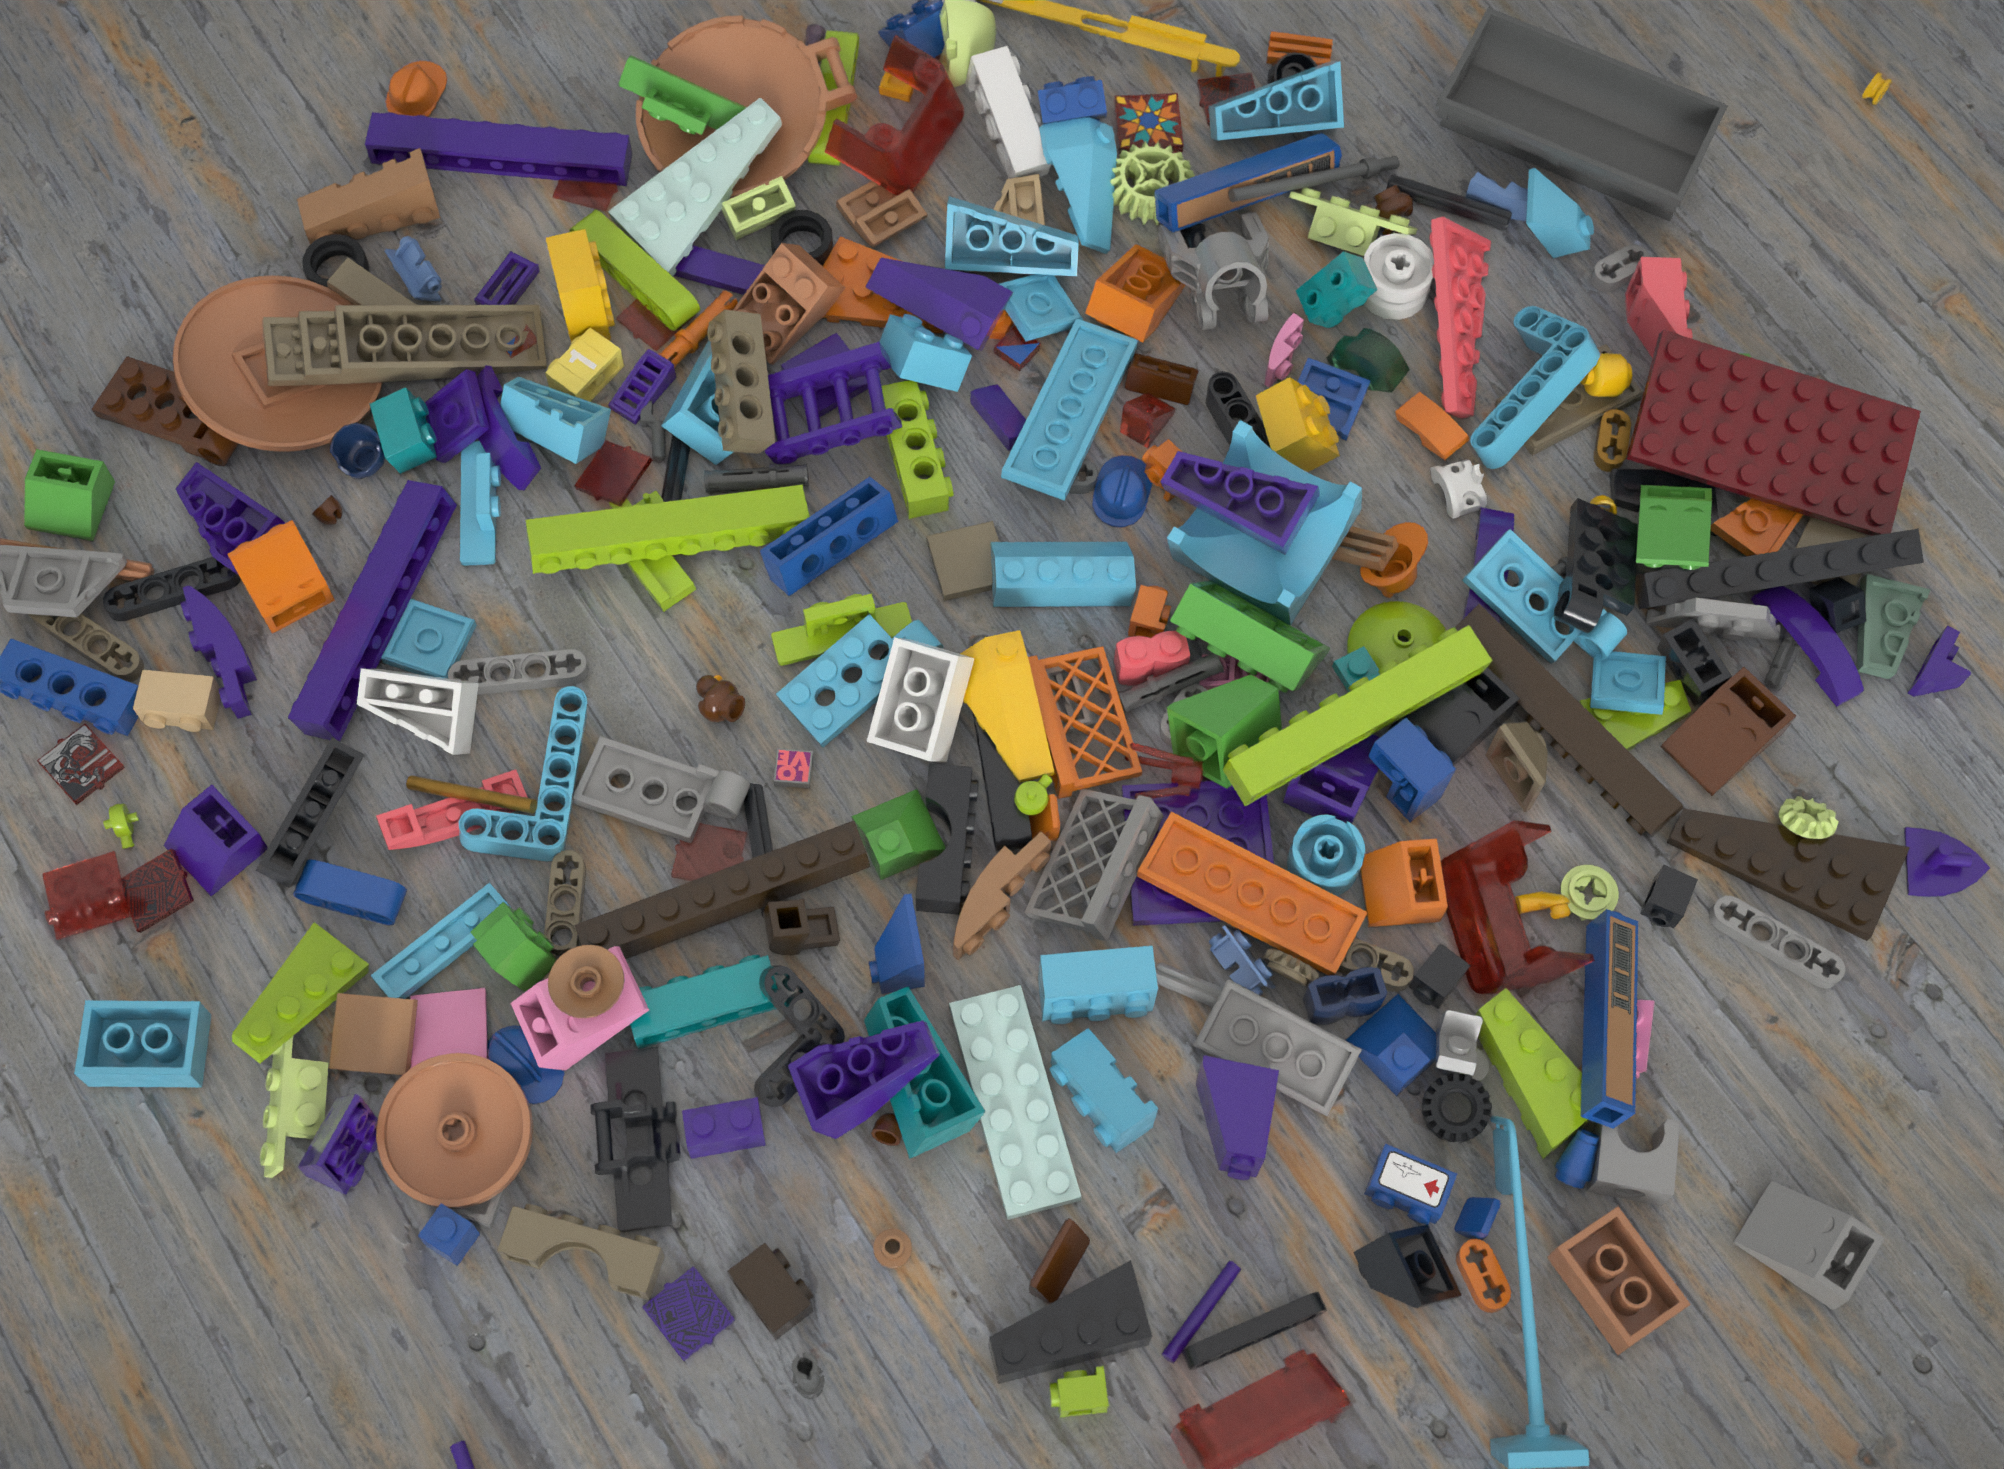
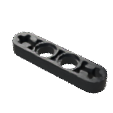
M210 557L115 586L105 593L103 605L114 620L128 621L180 605V602L186 601L181 583L188 576L199 577V582L194 589L205 597L232 589L240 583L241 579L239 575L230 569L227 571V576L221 577V569L226 566L215 558ZM203 573H209L208 576L211 579V582L207 581ZM155 586L165 588L161 598L157 600L147 598V593L151 588ZM136 593H138L142 603H137ZM124 598L126 600L124 607L118 609V600Z
M1314 1292L1194 1343L1181 1352L1189 1370H1195L1310 1321L1325 1313L1327 1308L1320 1293Z

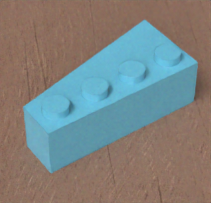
M949 196L947 203L945 269L1077 276L1078 235Z

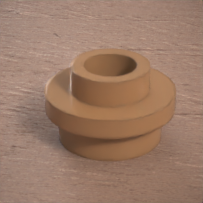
M887 1229L881 1232L874 1241V1256L884 1267H901L911 1256V1241L903 1231ZM889 1242H897L900 1249L897 1253L890 1254L885 1250V1246Z

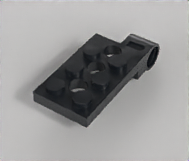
M1579 498L1575 500L1570 507L1566 578L1559 585L1558 601L1554 609L1555 620L1589 633L1598 623L1603 606L1626 616L1634 609L1638 524L1630 521L1628 518L1620 517L1604 510L1596 504L1588 503Z

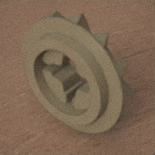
M1274 948L1267 949L1263 956V959L1269 962L1267 964L1268 968L1299 985L1307 987L1308 983L1310 984L1319 978L1317 971L1311 968V966Z

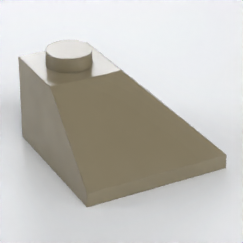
M1528 722L1506 723L1498 728L1486 753V757L1523 811L1527 812L1532 808L1546 783L1548 751L1542 735L1538 731H1534Z

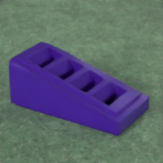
M647 349L608 404L609 408L636 425L641 419V410L650 401H652L653 405L676 379L674 364L651 349ZM646 378L653 384L650 386L642 380ZM636 388L645 394L644 397L633 392V390ZM628 398L638 406L634 409L624 401Z

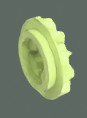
M1797 796L1795 800L1786 799L1779 810V819L1783 825L1795 834L1806 838L1822 839L1830 837L1835 833L1839 822L1835 818L1836 812L1826 809L1825 803L1819 804L1814 802L1813 798L1805 800Z
M1580 865L1568 871L1560 884L1561 895H1565L1570 901L1568 907L1571 913L1579 916L1581 921L1586 919L1594 920L1606 909L1613 911L1617 905L1619 898L1617 884L1607 871L1598 866ZM1592 882V894L1597 895V897H1593L1587 905L1585 904L1584 894L1579 891H1584L1586 886Z

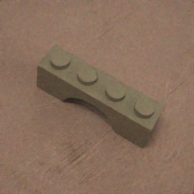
M526 1204L524 1209L516 1206L512 1207L497 1249L503 1259L540 1269L548 1259L561 1251L568 1249L588 1250L598 1255L606 1263L608 1282L614 1291L650 1301L664 1259V1253L660 1247H657L658 1242L656 1240L641 1235H636L634 1240L621 1237V1231L606 1225H599L598 1229L583 1226L584 1221L571 1215L563 1214L561 1219L547 1216L548 1211L532 1204Z

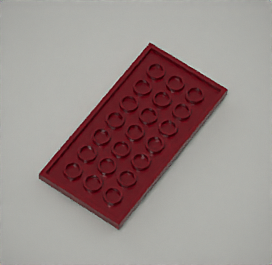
M1663 330L1658 336L1626 459L1870 536L1892 532L1921 411Z

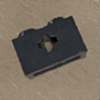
M1694 618L1662 635L1657 650L1661 656H1666L1667 665L1676 679L1681 681L1684 691L1694 706L1709 699L1732 677Z

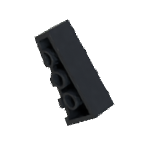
M1131 1260L990 1336L989 1350L998 1384L1149 1345L1152 1334Z

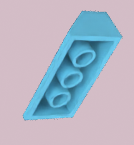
M1128 542L990 543L993 607L1131 606L1136 590L1134 556Z

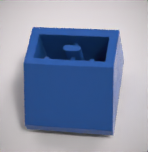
M920 0L911 6V12L904 16L901 13L889 18L886 21L887 26L878 31L880 37L906 66H921L942 53L945 43L939 15L944 1Z

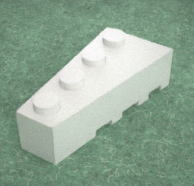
M1008 46L971 56L965 85L969 92L975 91V106L978 113H986V130L990 139H998L999 143L996 145L997 154L1008 178L1039 174L1040 177L1047 175L1051 164H1047L1043 154L1039 130L1042 123L1037 113L1033 114L1030 103L1032 100L1028 86L1021 83L1018 59L1016 56H1011Z

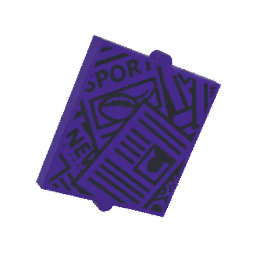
M694 1266L672 1284L665 1283L664 1290L642 1306L683 1361L705 1344L711 1345L713 1338L735 1321L734 1317Z

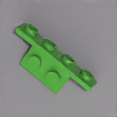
M634 56L628 57L619 81L620 87L645 98L641 108L649 111L648 114L661 121L670 120L678 124L681 130L689 134L699 133L702 135L707 126L717 130L747 108Z

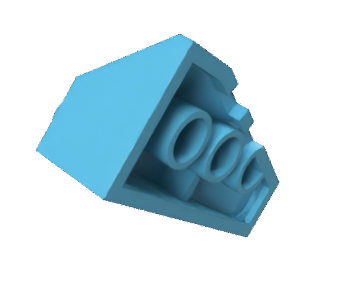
M1090 117L1043 124L1039 127L1043 154L1047 164H1053L1059 179L1055 183L1058 190L1064 191L1071 206L1067 211L1081 245L1107 254L1110 251L1114 203L1112 194L1115 190V186L1110 183V180L1116 176L1112 168H1116L1117 162L1113 127Z

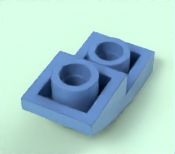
M1479 172L1470 180L1465 197L1512 212L1511 219L1526 221L1528 190L1526 188H1522L1512 181L1503 189L1493 179L1487 178Z

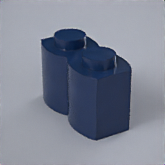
M1364 967L1348 973L1345 977L1329 975L1314 980L1308 985L1303 1002L1309 1022L1315 1025H1327L1339 1021L1345 1015L1362 1017L1376 1012L1382 1006L1388 993L1381 970L1374 967Z

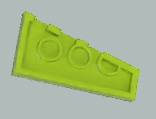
M314 922L233 1031L232 1042L258 1063H262L337 999V993L344 994L363 978L369 971V964Z

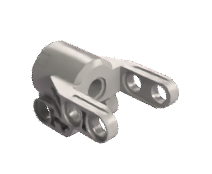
M1256 212L1243 213L1241 215L1242 236L1234 232H1219L1208 236L1195 248L1187 247L1180 230L1172 233L1164 225H1159L1158 235L1161 252L1172 277L1189 287L1191 308L1201 330L1216 328L1217 310H1220L1212 290L1237 287L1239 301L1248 321L1255 323L1268 320V304L1265 295L1267 282L1264 273L1269 264V236Z

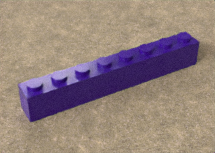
M372 112L365 140V147L371 164L382 165V163L392 159L399 163L411 158L409 152L420 148L427 169L627 186L633 155L629 135L616 132L601 133L589 132L583 129L567 130L555 127L525 126L522 124H499L490 121H465L457 118L442 119L424 115L408 116L397 115L391 112Z
M408 480L398 496L397 502L387 522L384 524L373 550L369 553L367 562L354 583L352 591L343 609L340 611L328 639L324 642L322 650L312 670L309 672L297 700L292 705L288 719L305 735L331 740V738L338 741L341 740L358 706L357 697L361 669L377 668L457 506L442 486Z

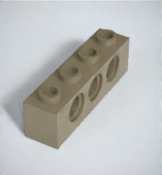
M723 310L709 322L707 331L712 348L711 370L715 375V403L718 405L720 419L718 433L722 438L723 451L760 454L775 443L761 314Z

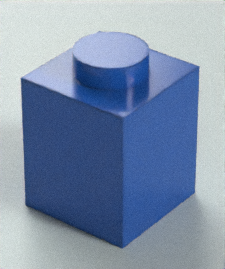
M441 1203L418 1237L428 1248L458 1266L480 1233L473 1223Z

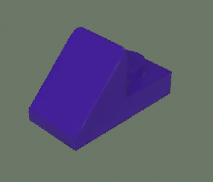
M1948 625L1942 631L1930 649L1908 694L1915 697L1960 687L1971 675L1969 670L1952 662L1959 649L1954 643L1960 631Z

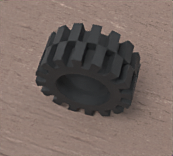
M1459 1073L1445 1074L1433 1081L1422 1099V1116L1429 1130H1432L1438 1138L1453 1143L1465 1142L1479 1135L1489 1123L1492 1103H1490L1489 1099L1490 1095L1483 1088V1084L1468 1074L1463 1075ZM1460 1093L1468 1098L1471 1103V1114L1468 1119L1455 1123L1449 1121L1444 1116L1442 1102L1447 1095Z

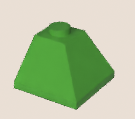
M917 789L851 816L852 821H855L862 842L880 880L935 858L946 849Z

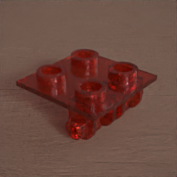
M115 851L42 873L50 910L45 911V917L49 925L53 924L57 941L130 918Z

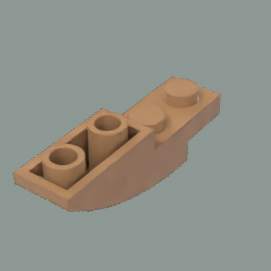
M1040 832L1016 855L1004 846L979 875L962 907L956 926L953 956L957 960L966 953L972 955L984 942V938H982L992 928L995 931L1000 929L1010 917L1011 900L1007 894L1010 897L1015 895L1025 884L1024 878L1032 870L1039 872L1049 862L1051 858L1049 855L1051 840L1045 834Z

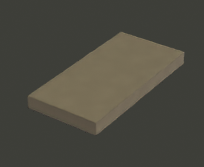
M1607 344L1598 348L1600 353L1614 354ZM1632 378L1630 386L1620 396L1595 397L1590 396L1585 391L1584 386L1579 383L1524 443V446L1533 456L1601 421L1603 414L1612 409L1622 410L1642 400L1643 391ZM1508 394L1498 398L1495 406L1497 407Z

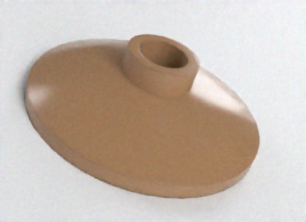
M596 945L577 946L566 951L553 964L548 977V991L555 1006L566 1015L575 1018L596 1017L608 1011L620 998L625 981L624 971L617 957L609 950ZM586 982H595V987L592 990H582Z

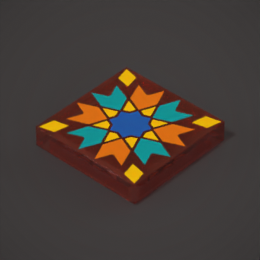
M1178 93L1118 95L1114 97L1119 155L1122 150L1129 152L1132 144L1142 148L1145 141L1149 147H1154L1159 142L1160 147L1163 149L1171 145L1172 153L1183 152L1184 144Z

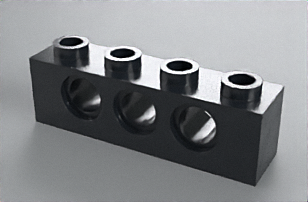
M331 738L256 869L257 872L288 888L290 887L361 763L364 754Z

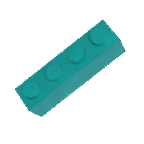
M750 955L742 958L739 964L729 967H724L723 965L712 966L705 969L701 975L688 978V976H678L667 981V985L653 989L651 986L640 987L639 989L649 1011L630 1024L637 1048L642 1049L775 1010L776 1007L763 994L759 985L760 975L764 969L771 966L769 956ZM773 974V976L771 977V978L773 979V981H774V984H773V986L771 987L772 990H773V989H778L777 984H776V980H775V977H774V974Z

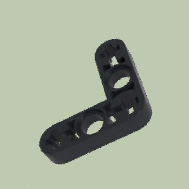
M773 965L764 969L760 975V989L800 1034V1037L758 1077L755 1082L754 1093L762 1104L779 1107L788 1102L798 1092L793 1081L791 1084L790 1081L783 1080L777 1087V1091L780 1093L778 1097L766 1096L769 1091L766 1086L769 1081L778 1083L784 1077L783 1074L779 1073L781 1068L785 1075L793 1079L788 1068L792 1057L799 1052L806 1054L817 1046L826 1044H820L823 1037L816 1028L810 1027L808 1031L806 1028L817 1023L824 1030H832L833 1032L830 1035L831 1045L844 1043L845 1033L836 1019L791 969L785 966ZM773 974L778 976L784 975L785 978L782 980L783 986L791 992H794L797 988L798 992L788 997L780 989L772 990L771 987L774 981L771 977ZM800 999H806L811 1005L810 1015L805 1020H798L793 1013L794 1005Z

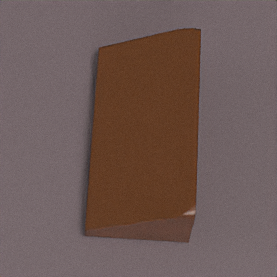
M1136 353L1128 369L1125 389L1188 405L1199 370Z
M1068 1218V1220H1065L1029 1283V1293L1048 1304L1059 1299L1090 1244L1089 1237L1072 1219Z

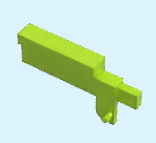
M655 490L651 494L644 493L643 499L633 506L664 501ZM624 494L609 502L612 509L632 506ZM672 555L658 560L640 559L626 563L663 612L696 590L692 580Z

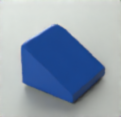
M1481 1197L1468 1198L1454 1227L1455 1232L1469 1239L1484 1240L1500 1208V1200Z

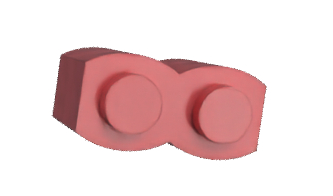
M1165 631L1152 638L1133 636L1119 641L1116 644L1114 656L1118 683L1135 686L1147 681L1146 677L1152 674L1154 677H1157L1184 664H1188L1190 651L1187 638L1177 631Z

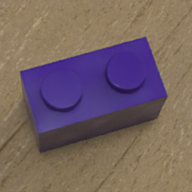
M758 1097L682 1110L686 1144L691 1159L766 1146Z

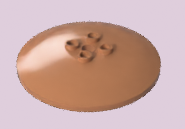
M257 276L238 280L216 289L201 299L189 311L178 329L174 342L173 369L175 380L184 401L191 411L204 424L221 436L236 443L260 450L302 451L331 443L334 434L344 425L355 422L361 423L371 412L370 403L377 401L383 382L268 386L262 330L263 317H298L299 311H334L335 305H354L323 285L295 277Z

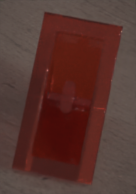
M1150 393L1129 400L1123 407L1120 433L1149 448L1174 415L1176 408Z

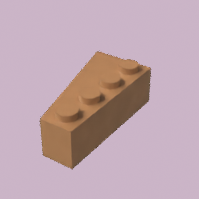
M421 149L409 152L411 158L399 163L395 159L382 163L383 169L367 175L364 171L353 175V178L346 185L341 186L334 183L298 198L297 202L304 230L310 245L325 235L341 234L359 240L369 235L392 232L398 228L414 224H425L431 220L441 218Z

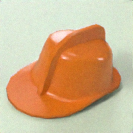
M417 61L395 72L390 79L386 97L388 112L397 115L430 116L447 84L445 71L441 66L433 62Z
M1405 522L1397 524L1384 533L1394 536L1399 546L1383 571L1360 567V576L1364 582L1371 586H1376L1386 598H1391L1395 593L1407 590L1414 584L1417 578V564L1428 546V534L1417 523ZM1370 553V554H1369V555H1373V556H1377V557H1380V556H1381V555L1374 554V553Z

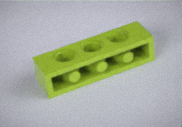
M911 380L883 385L882 391L886 409L892 408L902 422V428L893 430L886 437L908 518L912 519L949 511V497L954 496L950 477H944L941 469L945 467V459L942 448H936L933 439H937L934 419H927L925 412L929 410L926 391H920L918 383ZM906 417L913 418L911 421H904L902 419ZM912 446L922 447L919 450L910 449ZM925 474L929 475L930 478L920 479L917 476Z

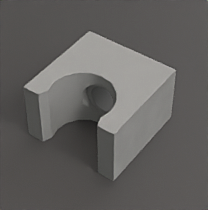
M1666 1119L1658 1127L1652 1136L1653 1147L1650 1152H1637L1629 1149L1622 1142L1618 1134V1127L1613 1129L1593 1121L1592 1133L1598 1135L1600 1139L1598 1141L1592 1178L1590 1182H1587L1586 1192L1658 1206L1666 1203L1674 1195L1680 1121Z

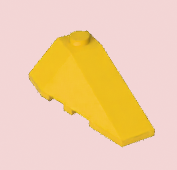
M1017 630L985 637L960 653L975 658L963 702L967 703L977 718L976 721L990 736L996 745V750L1019 783L1041 778L1043 774L1052 776L1054 775V768L1021 631Z

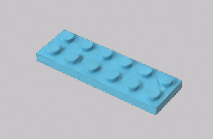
M1076 318L1002 468L1001 478L1065 501L1138 345L1137 339Z

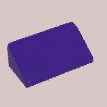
M998 384L971 391V405L1008 451L1012 450L1026 422L1024 416Z

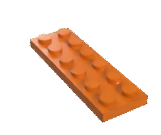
M1173 812L1169 814L1137 871V877L1268 945L1301 960L1303 963L1328 976L1336 975L1368 913Z

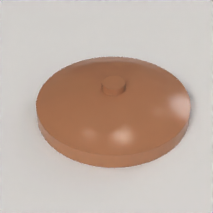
M466 1053L443 1054L415 1065L403 1074L390 1089L378 1116L376 1128L377 1149L388 1176L396 1186L410 1197L433 1207H439L441 1203L449 1209L472 1207L499 1194L521 1171L532 1143L533 1119L524 1091L518 1082L502 1067L477 1055Z

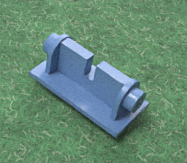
M405 236L400 240V246L397 250H385L393 264V268L398 272L407 286L408 292L414 299L441 301V297L437 292L442 288V279L436 273L430 261L424 260L426 255L416 239Z
M1224 925L1222 928L1227 935L1223 937L1219 933L1209 940L1212 946L1210 951L1225 970H1228L1236 963L1239 965L1240 968L1229 975L1235 983L1260 996L1263 994V991L1260 989L1263 985L1271 989L1275 988V985L1270 980L1274 975L1272 970L1267 967L1266 962L1261 957L1257 960L1249 951L1252 943L1243 931L1239 929L1235 931L1233 928Z

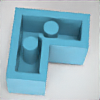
M890 314L879 341L890 357L891 369L899 378L956 392L959 390L972 355L963 346L964 342L952 335H945L944 338L937 337L922 326V321L919 318L909 314H904L903 317Z

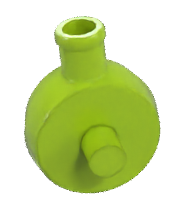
M1043 774L1038 782L1027 781L1017 788L1014 801L1019 811L1026 815H1036L1045 809L1049 799L1046 788L1053 781L1050 776Z
M124 803L115 804L109 808L110 819L103 821L105 829L113 828L115 835L121 840L122 849L134 847L131 834L134 832L133 822L139 821L138 813H130Z

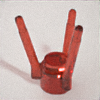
M1134 742L1130 744L1132 750L1164 759L1159 760L1138 756L1139 762L1142 765L1172 770L1171 783L1178 784V787L1136 793L1134 795L1135 799H1137L1138 795L1150 798L1173 795L1190 796L1191 789L1200 790L1203 761L1194 760L1193 757L1179 756Z

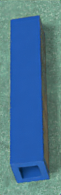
M1319 133L1155 190L1156 219L1173 233L1290 192L1286 191L1237 202H1231L1228 195L1230 189L1340 167L1342 157L1340 145L1325 134Z
M1606 909L1586 925L1581 1117L1614 1129L1635 1114L1638 921L1626 917L1619 912Z

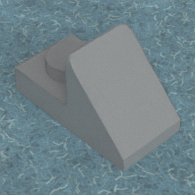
M1453 1010L1444 1011L1436 1025V1068L1474 1075L1477 1064V1039L1483 1021L1481 1016Z

